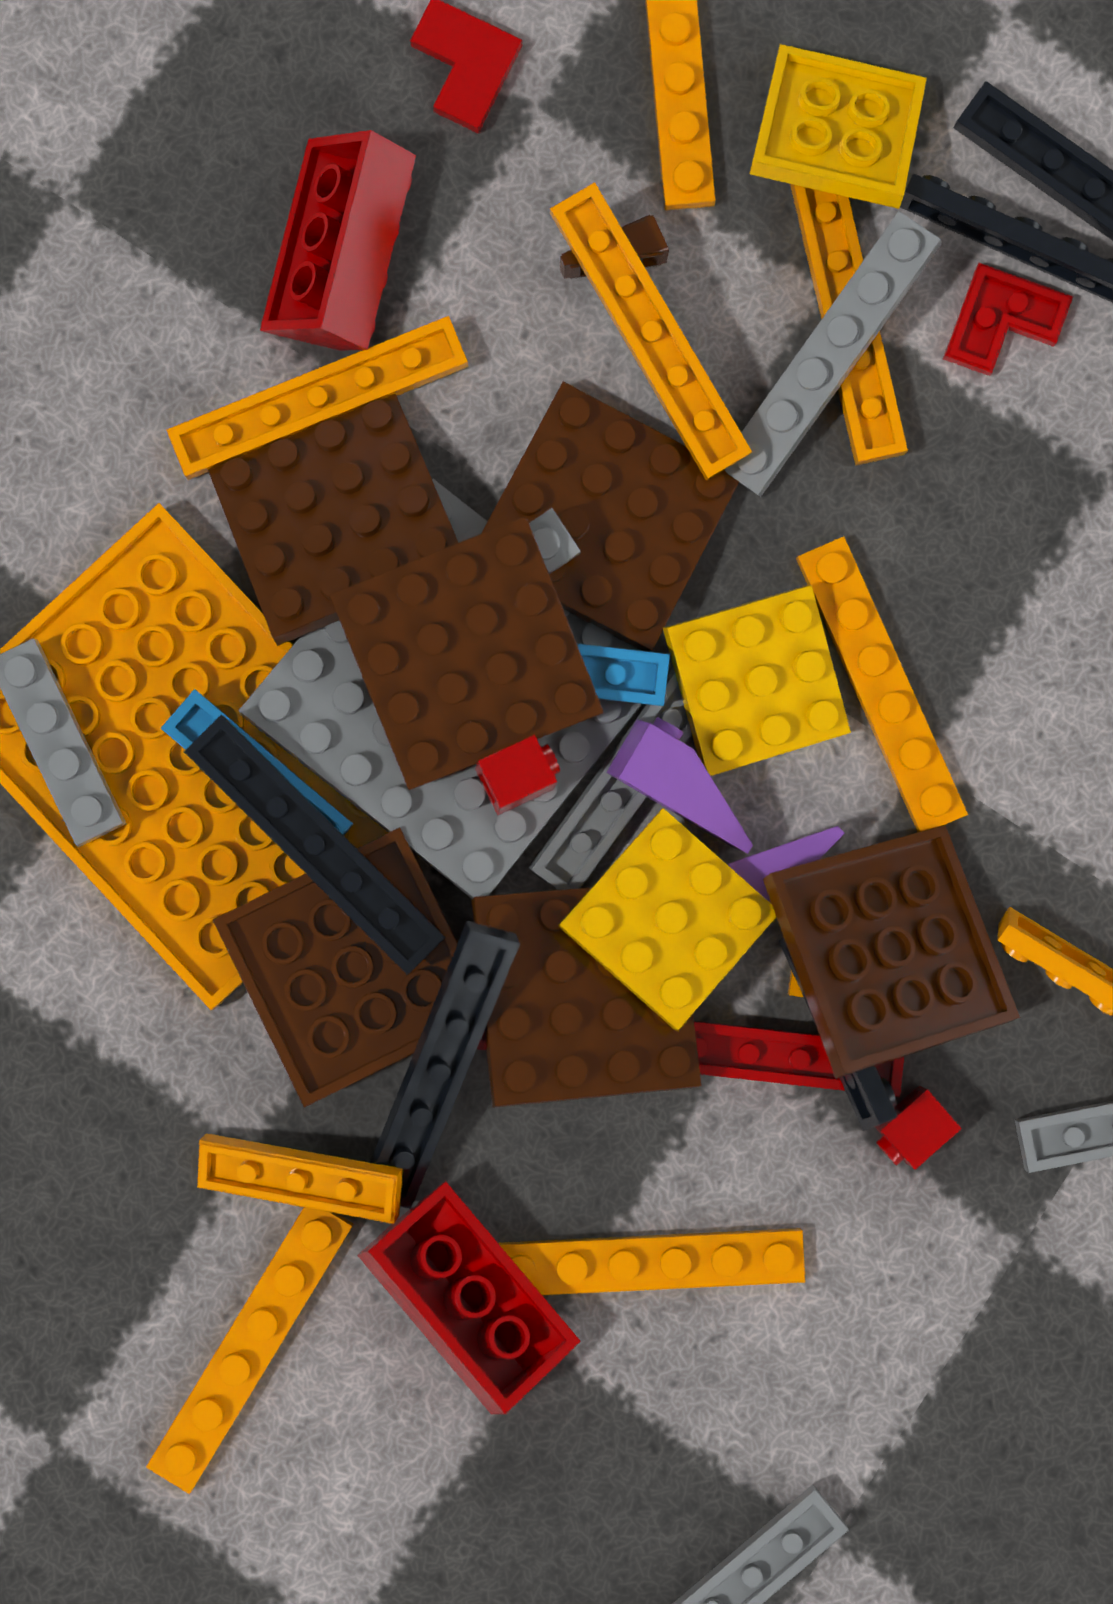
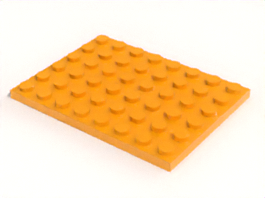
M158 503L0 649L1 654L32 638L39 641L127 824L83 846L75 845L1 689L0 784L212 1011L243 983L213 919L306 873L184 753L185 749L161 729L194 689L200 692L349 819L354 825L344 836L356 848L388 832L239 714L238 710L293 645L288 641L277 646L272 638L264 614L167 510Z

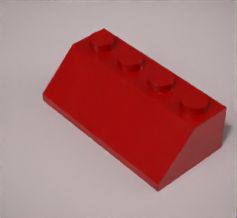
M372 130L308 139L260 331L339 351L368 350L370 338L375 331V318L382 290L387 283V270L394 242L400 231L399 223L406 195L412 183L411 175L416 159L415 154Z
M446 1181L398 1218L394 1224H391L357 1255L490 1414H506L581 1342Z

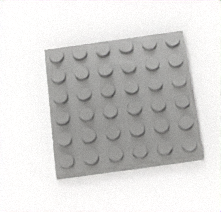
M432 479L458 542L481 534L488 521L436 480ZM564 610L577 644L641 651L618 639L611 633ZM340 620L300 636L238 711L242 717L388 833L400 827L410 848L417 856L473 899L479 896H489L642 704L599 699L604 713L537 739L540 746L548 744L551 747L558 761L560 772L555 774L558 781L555 788L498 816L475 770L476 764L408 790Z

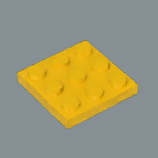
M780 44L750 175L899 209L904 197L927 78Z
M812 585L795 588L663 628L697 755L710 776L851 733Z
M662 808L558 927L677 1031L776 918V914L772 904Z

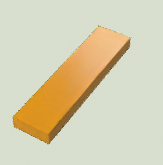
M206 1133L199 1140L197 1188L394 1224L400 1213L403 1169Z

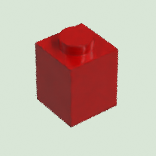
M532 735L478 760L475 770L498 816L553 790L558 782L555 774L560 772V767L551 747L548 744L540 746L536 736Z
M919 1085L894 1107L897 1118L875 1126L882 1135L876 1141V1144L896 1166L904 1160L907 1165L916 1170L962 1128L929 1090Z

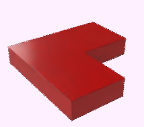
M430 0L410 43L411 47L452 66L433 105L434 113L479 134L522 48V39L441 0Z
M978 263L943 359L990 376L994 370L1008 330L1054 347L1057 344L1073 296Z

